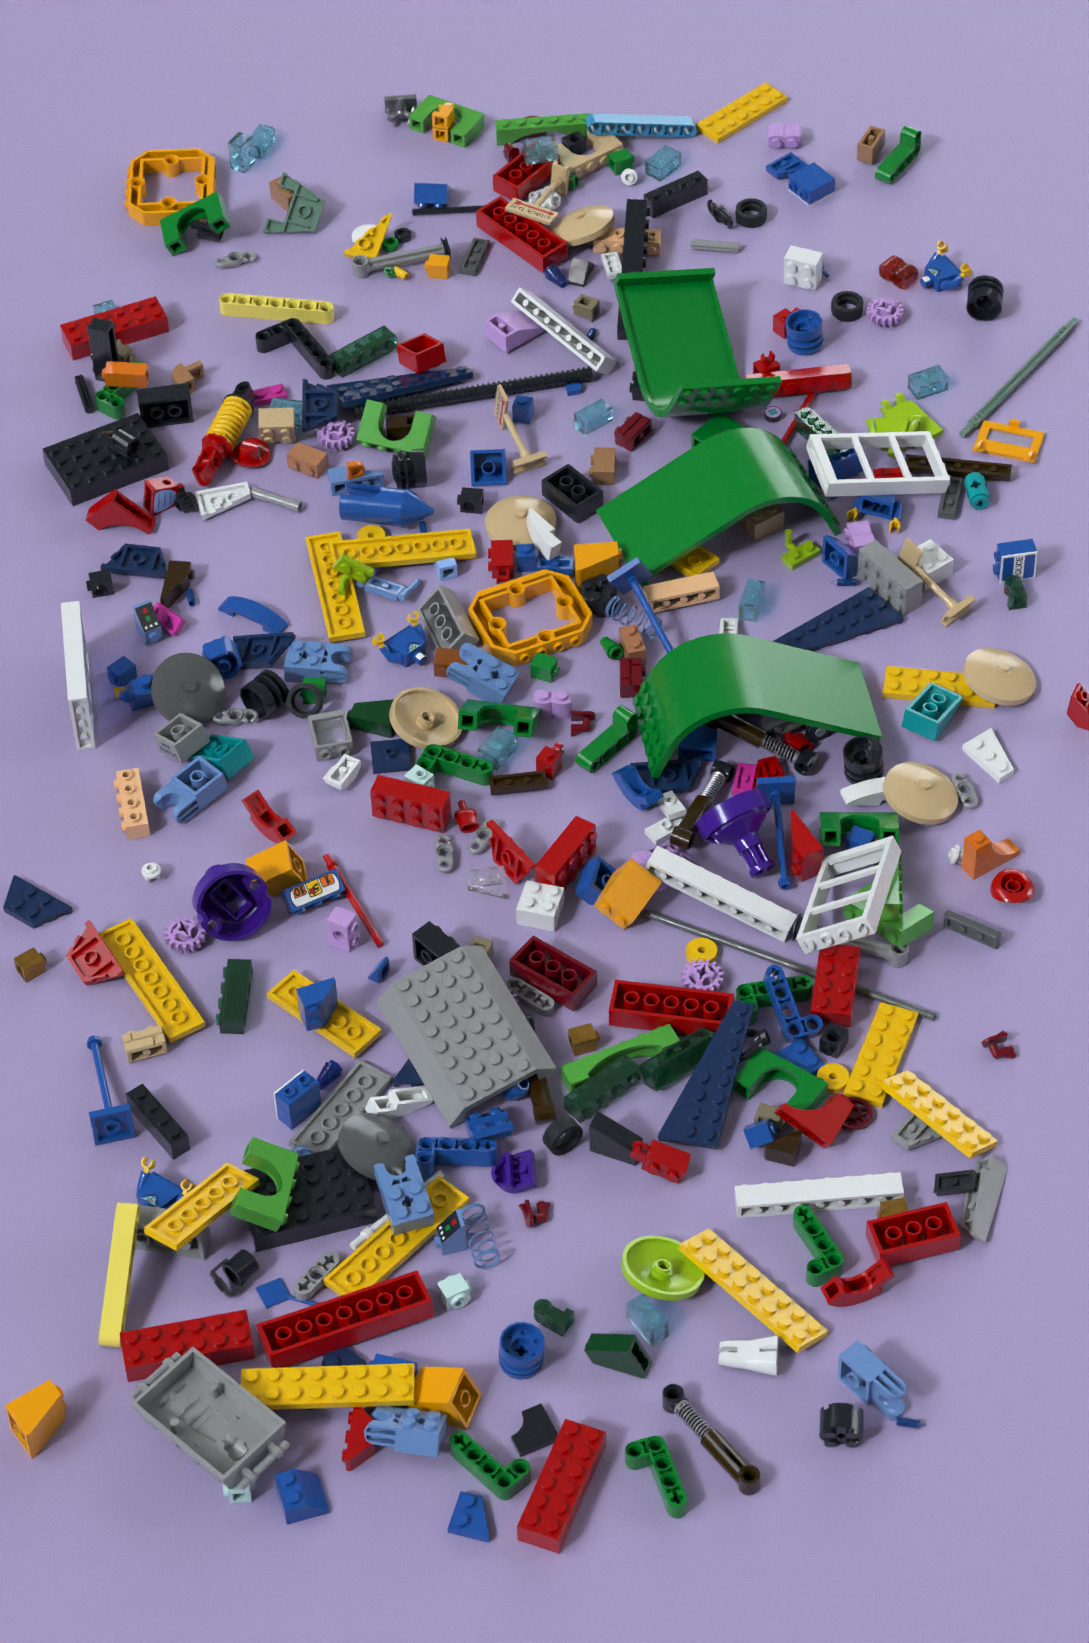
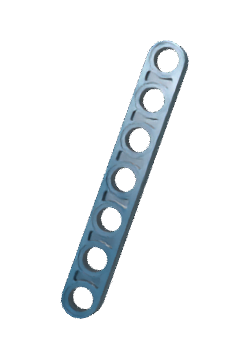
M593 113L589 114L585 119L588 131L593 135L689 138L697 132L695 123L689 116Z

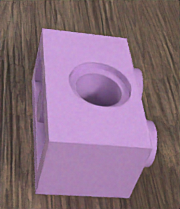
M335 906L326 919L329 945L350 953L360 940L357 914Z

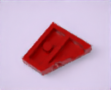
M776 756L758 760L752 789L756 788L757 778L785 776Z

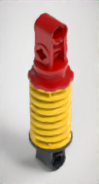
M247 381L237 384L233 394H228L224 397L210 428L201 440V454L192 468V473L199 486H207L212 482L220 464L232 455L238 439L254 413L252 403L255 401L256 396L250 383Z

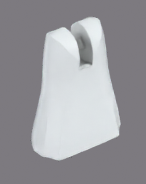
M779 1336L720 1342L719 1365L777 1376Z

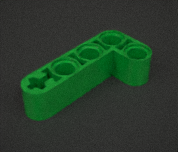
M907 125L902 128L900 143L878 166L875 172V179L888 184H892L920 152L921 130Z
M132 361L131 363H142V362H141V361ZM103 386L95 395L98 411L116 420L124 418L126 416L124 399L136 387Z
M619 705L613 713V724L578 753L575 760L576 764L590 773L598 770L635 738L638 732V715L623 705Z
M437 744L426 746L416 762V765L434 774V776L439 771L482 786L489 785V777L493 776L491 762Z
M809 976L786 977L795 1003L811 999L813 980ZM764 981L745 983L736 988V1001L753 1003L754 1005L749 1026L754 1025L758 1020V1008L772 1006ZM780 991L775 992L779 998L785 997L784 993Z
M806 1205L797 1206L793 1212V1227L814 1257L813 1260L807 1263L806 1282L812 1287H819L835 1276L840 1277L843 1274L844 1257L813 1211Z
M458 1431L450 1436L449 1442L452 1457L497 1498L509 1500L530 1483L531 1469L530 1463L522 1458L516 1459L504 1468L466 1433Z
M655 1435L628 1443L625 1447L626 1466L632 1470L650 1467L669 1516L676 1519L684 1517L687 1512L686 1493L664 1439Z

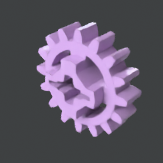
M885 296L884 299L878 297V300L872 299V303H868L866 314L867 319H871V323L876 322V326L882 324L883 327L886 325L891 327L892 323L898 324V321L902 320L904 309L903 305L899 304V300L894 301L893 297L888 299Z
M337 419L336 422H330L319 427V430H317L318 443H320L321 447L326 446V450L332 448L333 451L336 448L342 450L343 446L348 448V444H353L355 439L354 427H351V423L346 424V420L340 422Z
M183 915V919L177 916L175 922L169 921L170 926L165 925V931L163 932L165 944L169 945L170 950L176 948V953L183 950L184 954H186L189 949L194 952V947L201 948V943H205L206 931L202 928L198 919L194 920V916L187 918L186 915Z
M700 958L698 963L692 960L691 966L686 964L685 970L681 971V984H683V988L715 990L719 992L720 986L724 984V972H722L721 966L716 967V962L710 964L709 959L702 962Z

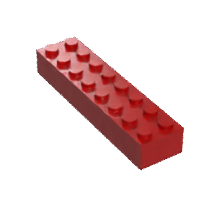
M418 1270L256 1325L259 1341L270 1367L285 1368L432 1318L434 1314L432 1300Z

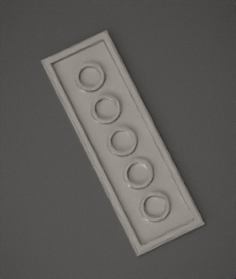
M359 1060L289 1141V1147L295 1148L303 1145L314 1153L337 1148L338 1134L345 1121L353 1115L366 1113L365 1107L369 1098L381 1096L392 1083L393 1077Z

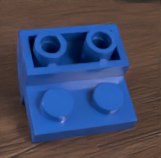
M500 1107L491 1108L488 1110V1113L481 1114V1112L471 1113L469 1118L464 1119L468 1136L474 1140H495L512 1135L511 1130H514L512 1121L508 1119L507 1111Z

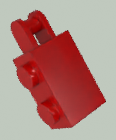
M491 540V548H488V559H491V561H488V571H492V579H496L497 584L499 582H507L509 578H514L513 540Z
M654 1139L649 1145L640 1141L633 1142V1150L630 1152V1157L642 1162L641 1170L680 1184L687 1172L690 1153Z

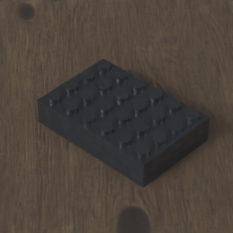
M139 413L42 449L46 467L72 506L169 470L166 452ZM122 429L140 439V449L133 458L128 459L113 451L108 443L99 439L100 432Z
M339 1147L298 1157L297 1162L300 1164L297 1173L293 1177L296 1182L289 1194L292 1200L289 1207L286 1208L285 1213L288 1214L284 1226L281 1225L275 1232L250 1222L247 1223L255 1251L260 1252L373 1224L377 1221V1211L367 1177L352 1168L342 1156ZM255 1168L243 1170L259 1179V1186L251 1192L263 1196L276 1194V1185L269 1175Z

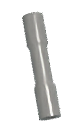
M255 487L251 490L252 498L265 502L268 501L300 512L302 509V502L281 497Z

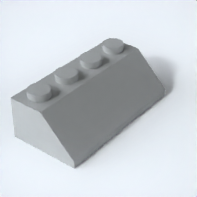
M438 585L416 609L436 648L460 649L464 643L475 645L480 640L455 591Z

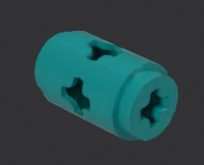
M979 472L968 474L965 478L964 486L969 503L975 510H983L989 506L991 500L985 478Z

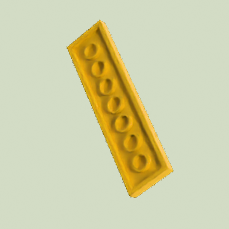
M470 529L328 542L333 566L343 553L371 568L433 563L452 557L455 560L476 559L477 554Z
M341 531L305 537L329 643L365 637V629L352 578L347 581L345 595L338 594L340 578L344 574L339 571L334 572L328 542L342 540Z
M132 918L99 933L125 971L124 978L157 1026H161L162 1032L170 1044L206 1027L205 1021Z
M438 1176L425 1187L434 1212V1225L393 1235L390 1223L387 1221L323 1279L324 1285L337 1295L342 1296L382 1282L437 1233L436 1227L455 1210L460 1209L461 1211V1209L470 1203L469 1197L444 1178Z
M708 1228L680 1243L678 1250L779 1336L795 1352L799 1353L827 1336L828 1330L711 1229Z
M414 1363L241 1369L240 1385L270 1410L414 1405L415 1366Z

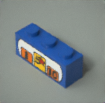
M333 869L282 890L280 894L288 913L294 912L297 915L306 911V906L312 904V907L323 904V899L329 897L332 900L340 897V892L344 891L345 888L337 869Z

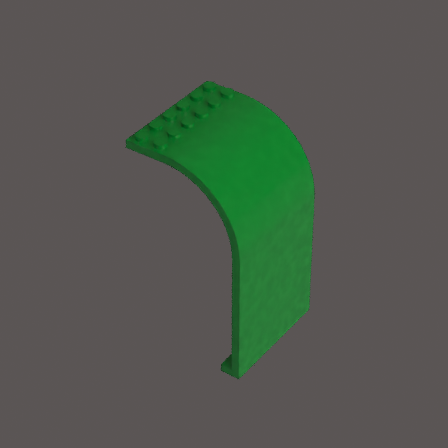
M715 268L617 273L613 282L639 386L648 408L657 417L763 410L771 403L782 383L780 376L740 379L713 281L716 274Z
M758 428L732 429L705 439L596 510L614 542L617 541L618 549H622V556L626 563L638 557L652 571L653 575H656L752 512L774 504L793 502L808 505L822 515L835 536L841 533L837 527L840 523L826 504L813 481H811L806 470H803L804 467L793 450H788L782 440L775 434ZM646 580L640 585L643 588V586L649 585Z
M711 634L692 639L677 646L656 663L646 680L642 682L640 691L633 698V706L638 715L639 730L641 731L642 743L644 744L645 755L648 760V768H650L651 776L655 778L660 777L673 752L689 733L711 720L727 715L760 714L855 737L869 736L878 741L882 738L859 662L741 634Z

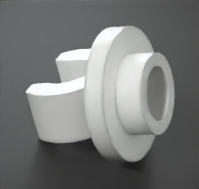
M629 168L622 172L621 179L624 184L633 185L637 181L638 175L635 170Z
M955 845L954 848H950L948 859H950L952 864H955V862L962 864L963 849H960L959 845Z
M151 862L145 864L141 872L145 880L151 883V879L160 878L161 868L157 863Z

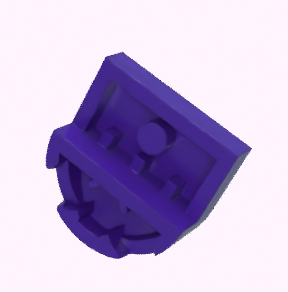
M531 1149L514 1155L507 1151L500 1155L501 1160L497 1165L492 1166L491 1176L493 1181L507 1193L516 1194L537 1187L535 1154Z

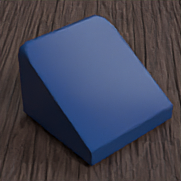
M388 957L383 958L375 966L368 979L379 984L390 971Z

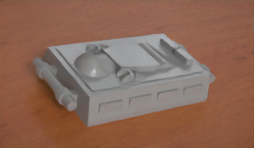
M194 1347L183 1356L176 1352L170 1358L167 1357L155 1372L144 1382L140 1381L135 1386L136 1389L129 1394L133 1400L131 1406L145 1422L155 1430L158 1429L162 1436L174 1446L181 1448L186 1456L197 1465L200 1464L204 1471L219 1483L222 1482L229 1489L237 1482H239L237 1485L242 1491L250 1484L253 1485L258 1480L257 1477L276 1459L280 1460L284 1456V1452L290 1447L286 1440L278 1445L284 1439L286 1422Z

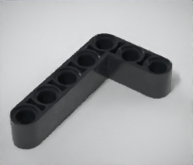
M290 318L260 330L255 334L258 352L268 353L291 343L321 379L329 380L334 377L332 358L300 320Z

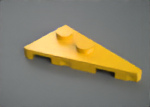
M392 213L385 215L375 227L372 226L361 238L357 239L349 250L346 249L344 251V256L352 259L357 255H365L368 259L378 257L392 219Z

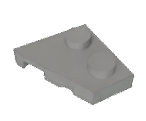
M913 1113L907 1117L891 1136L892 1141L906 1150L942 1138L940 1134Z

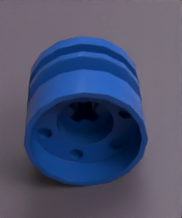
M801 309L789 314L786 319L787 345L789 349L799 355H809L820 350L823 346L822 318L820 315L809 309Z
M516 1322L507 1326L502 1331L499 1341V1365L502 1371L509 1377L518 1380L528 1379L535 1376L541 1370L545 1347L544 1336L541 1330L527 1322Z

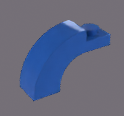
M626 765L612 773L623 795L639 810H644L657 804L658 800L664 797L661 790L650 788L645 784L636 766Z

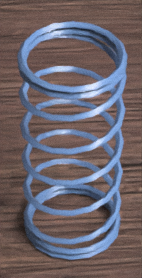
M616 595L606 606V616L612 617L615 621L620 620L622 625H629L638 612V606H634L631 609L627 623H622L621 618L628 612L630 602H626L623 605L619 619H615L613 616L618 612L622 604V597ZM618 598L612 607L611 615H609L608 611L612 602ZM618 601V605H617L615 611L613 612L614 606H615L616 602ZM627 603H629L626 612L621 617L623 608ZM636 607V612L633 618L629 621L630 614ZM642 610V611L639 613V615H638V617H637V619H636L635 624H637L638 618H639V616L641 615V613L644 612V616H643L641 622L637 625V627L642 623V621L644 620V618H645V616H646V612H645L644 610ZM657 617V619L659 620V623H660V625H661V627H662V620ZM647 618L643 631L640 633H643L646 638L652 640L657 636V633L655 631L649 636L652 624L650 622L649 626L645 629L646 622L649 619Z
M469 1204L461 1209V1214L472 1207H481L483 1209L482 1213L472 1214L467 1219L463 1218L464 1224L472 1225L468 1230L465 1229L466 1239L469 1241V1248L472 1250L471 1255L474 1258V1265L480 1269L491 1268L501 1258L499 1251L493 1249L496 1242L490 1240L493 1233L487 1231L490 1224L484 1222L487 1219L485 1207L481 1204ZM485 1215V1219H484L483 1221H481V1222L474 1223V1224H468V1223H466V1222H474V1221H477V1220H479L481 1217H483V1216ZM481 1223L488 1224V1228L484 1231L477 1233L468 1232L475 1225ZM484 1232L491 1233L490 1238L487 1240L471 1241L478 1234ZM468 1233L475 1234L471 1239L468 1238ZM472 1242L478 1244H476L475 1247L472 1248L470 1243ZM483 1242H494L493 1247L490 1249L474 1250ZM473 1251L481 1253L475 1257ZM486 1254H496V1256L490 1259H479ZM498 1255L497 1260L489 1265H478L476 1263L477 1260H492Z

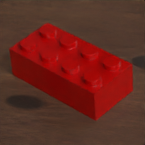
M534 142L493 175V191L510 200L516 198L523 201L529 196L530 192L535 191L551 178L552 164L554 161H558V165H560V155Z
M377 775L370 790L372 816L434 832L445 833L452 817L450 791L382 775Z
M575 816L535 865V882L564 887L565 892L568 884L575 880L583 864L591 856H594L597 851L596 824Z
M838 944L819 950L811 1015H818L824 1025H829L831 1022L844 1027H851L861 960L860 946Z
M947 1202L866 1222V1238L876 1262L884 1258L889 1266L959 1250L961 1235Z

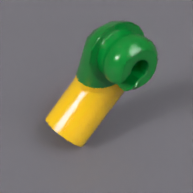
M388 266L384 269V274L388 278L400 277L407 280L410 275L397 266Z

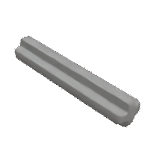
M692 239L690 247L697 250L738 253L740 243Z

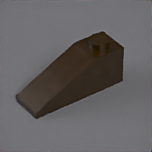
M169 560L160 597V603L167 608H170L186 589L190 587L191 580H194L195 570L192 569L191 562Z

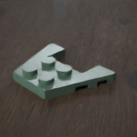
M283 172L278 186L281 189L294 192L285 221L280 222L267 218L263 233H315L326 203L325 200Z

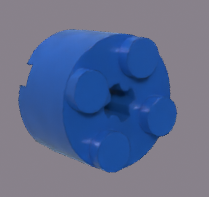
M223 636L220 639L212 640L203 645L202 656L217 667L223 680L233 678L239 673L238 670L242 667L237 644L230 640L228 636Z

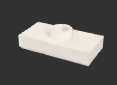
M618 252L601 254V260L608 280L615 279L617 273L622 271Z
M673 791L663 793L664 797L658 800L657 805L669 821L686 814V808Z
M666 817L646 828L645 834L657 845L670 838L674 827L680 824L682 818L679 817L669 821Z

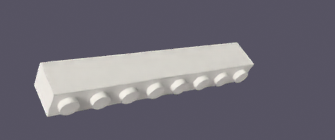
M519 287L511 300L516 307L595 371L605 375L610 374L617 360L531 291Z
M656 846L646 864L645 869L663 883L782 942H785L797 918V915L790 910L784 909L774 902L768 901L756 893L750 892L738 884L732 883L659 846Z
M900 1172L838 1178L826 1177L823 1179H804L802 1181H783L754 1185L743 1184L734 1187L737 1219L793 1214L794 1209L799 1205H806L813 1212L880 1207L881 1201L904 1197Z

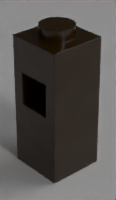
M415 414L386 416L387 439L395 441L405 438L411 430Z

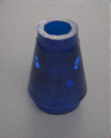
M551 264L545 269L544 275L546 279L560 288H564L567 285L568 280L558 266Z
M330 1060L324 1064L316 1079L319 1081V1089L324 1090L341 1076L343 1069L337 1062Z

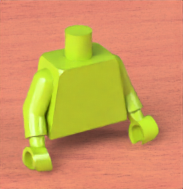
M912 414L913 420L911 422L908 416L873 417L866 419L869 433L915 432L917 427L921 426V415ZM892 447L881 448L882 451H888V457L895 458Z

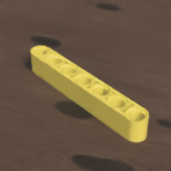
M224 293L219 297L220 312L224 316L280 321L296 318L303 323L331 324L334 322L333 304L327 301Z
M118 1202L116 1206L99 1331V1346L122 1347L120 1332L125 1331L140 1217V1204Z

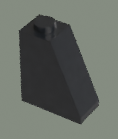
M597 1111L589 1126L590 1151L636 1166L638 1161L630 1157V1152L633 1150V1142H643V1138Z

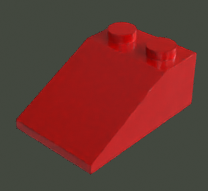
M792 810L790 811L789 835L791 870L794 876H798L801 882L819 874L823 862V848L797 813Z

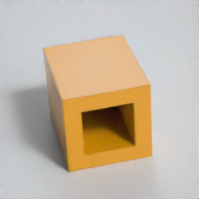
M429 255L428 261H425V271H427L428 278L448 279L450 272L449 255Z

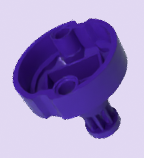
M758 788L737 794L716 805L697 820L695 825L704 842L734 845L738 854L746 862L751 878L764 876L775 867L773 860L769 859L763 848V842L758 834L766 814L771 809V805L762 789L758 790Z
M240 863L213 865L208 868L195 887L192 903L198 913L197 919L200 925L209 935L223 941H238L253 935L265 924L271 911L272 899L267 892L268 886L256 870Z

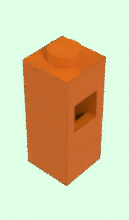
M107 361L105 368L102 369V379H105L106 386L147 388L149 380L148 363Z

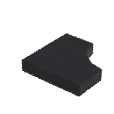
M542 1403L523 1410L522 1427L511 1436V1441L520 1457L554 1444L558 1435Z

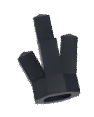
M208 219L206 222L193 220L190 223L192 229L198 230L196 233L198 239L212 240L218 243L221 241L224 231L216 234L208 224Z

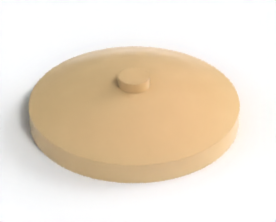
M585 206L562 216L553 224L550 231L566 241L568 246H576L590 242L606 233L613 226L615 216L613 210L608 206Z
M526 495L511 496L498 501L489 509L485 518V528L491 540H513V550L517 551L516 544L534 543L526 523L530 508L554 527L555 531L557 527L556 514L547 502L539 498Z
M982 648L975 650L969 654L963 665V677L970 689L981 698L998 705L1016 706L1023 704L1031 698L1036 687V678L1031 668L1016 655L1001 649Z
M425 687L406 689L394 698L390 707L389 718L393 729L404 741L417 748L425 749L430 744H437L448 748L458 740L462 729H458L459 708L449 697L434 689Z
M900 763L890 769L883 782V793L889 805L899 815L915 823L924 825L943 823L953 815L958 805V794L949 778L934 767L923 763Z

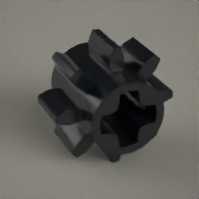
M184 490L175 495L177 499L174 500V504L180 512L184 510L187 513L195 509L193 504L196 503V498L191 492L186 493Z

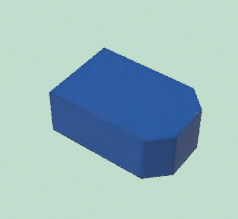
M581 384L565 385L567 396L581 394Z

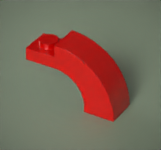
M259 789L241 800L251 815L250 820L270 841L279 844L297 834L287 817H279L270 808Z
M881 1258L867 1270L849 1278L835 1276L820 1289L828 1305L835 1307L853 1306L883 1292L881 1287L895 1276L887 1260Z

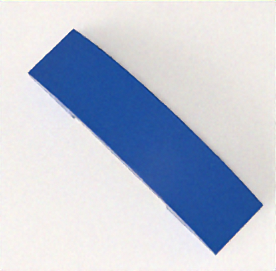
M230 596L218 607L219 611L232 617L238 614L262 625L263 631L267 633H282L288 627V623L275 612L247 598Z

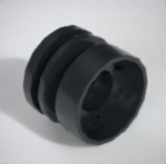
M987 275L972 279L968 286L966 310L973 319L992 321L1001 314L1004 291L1002 283L997 278Z
M423 448L412 449L410 458H407L404 450L401 451L402 459H399L398 452L394 451L391 467L397 488H402L401 480H404L405 486L409 487V479H413L415 486L427 485Z
M265 669L254 680L248 682L240 689V698L247 709H254L258 712L259 719H266L275 712L276 708L281 707L282 704L287 702L289 690L281 677L275 672Z
M857 736L845 744L843 748L844 774L851 784L883 776V748L878 740L869 736Z

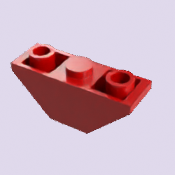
M1078 683L1071 695L1066 714L1076 727L1089 731V694Z
M353 1407V1412H349L348 1415L350 1430H346L345 1433L347 1449L342 1451V1462L346 1464V1471L354 1470L376 1454L377 1445L367 1442L364 1437V1430L373 1419L362 1407Z

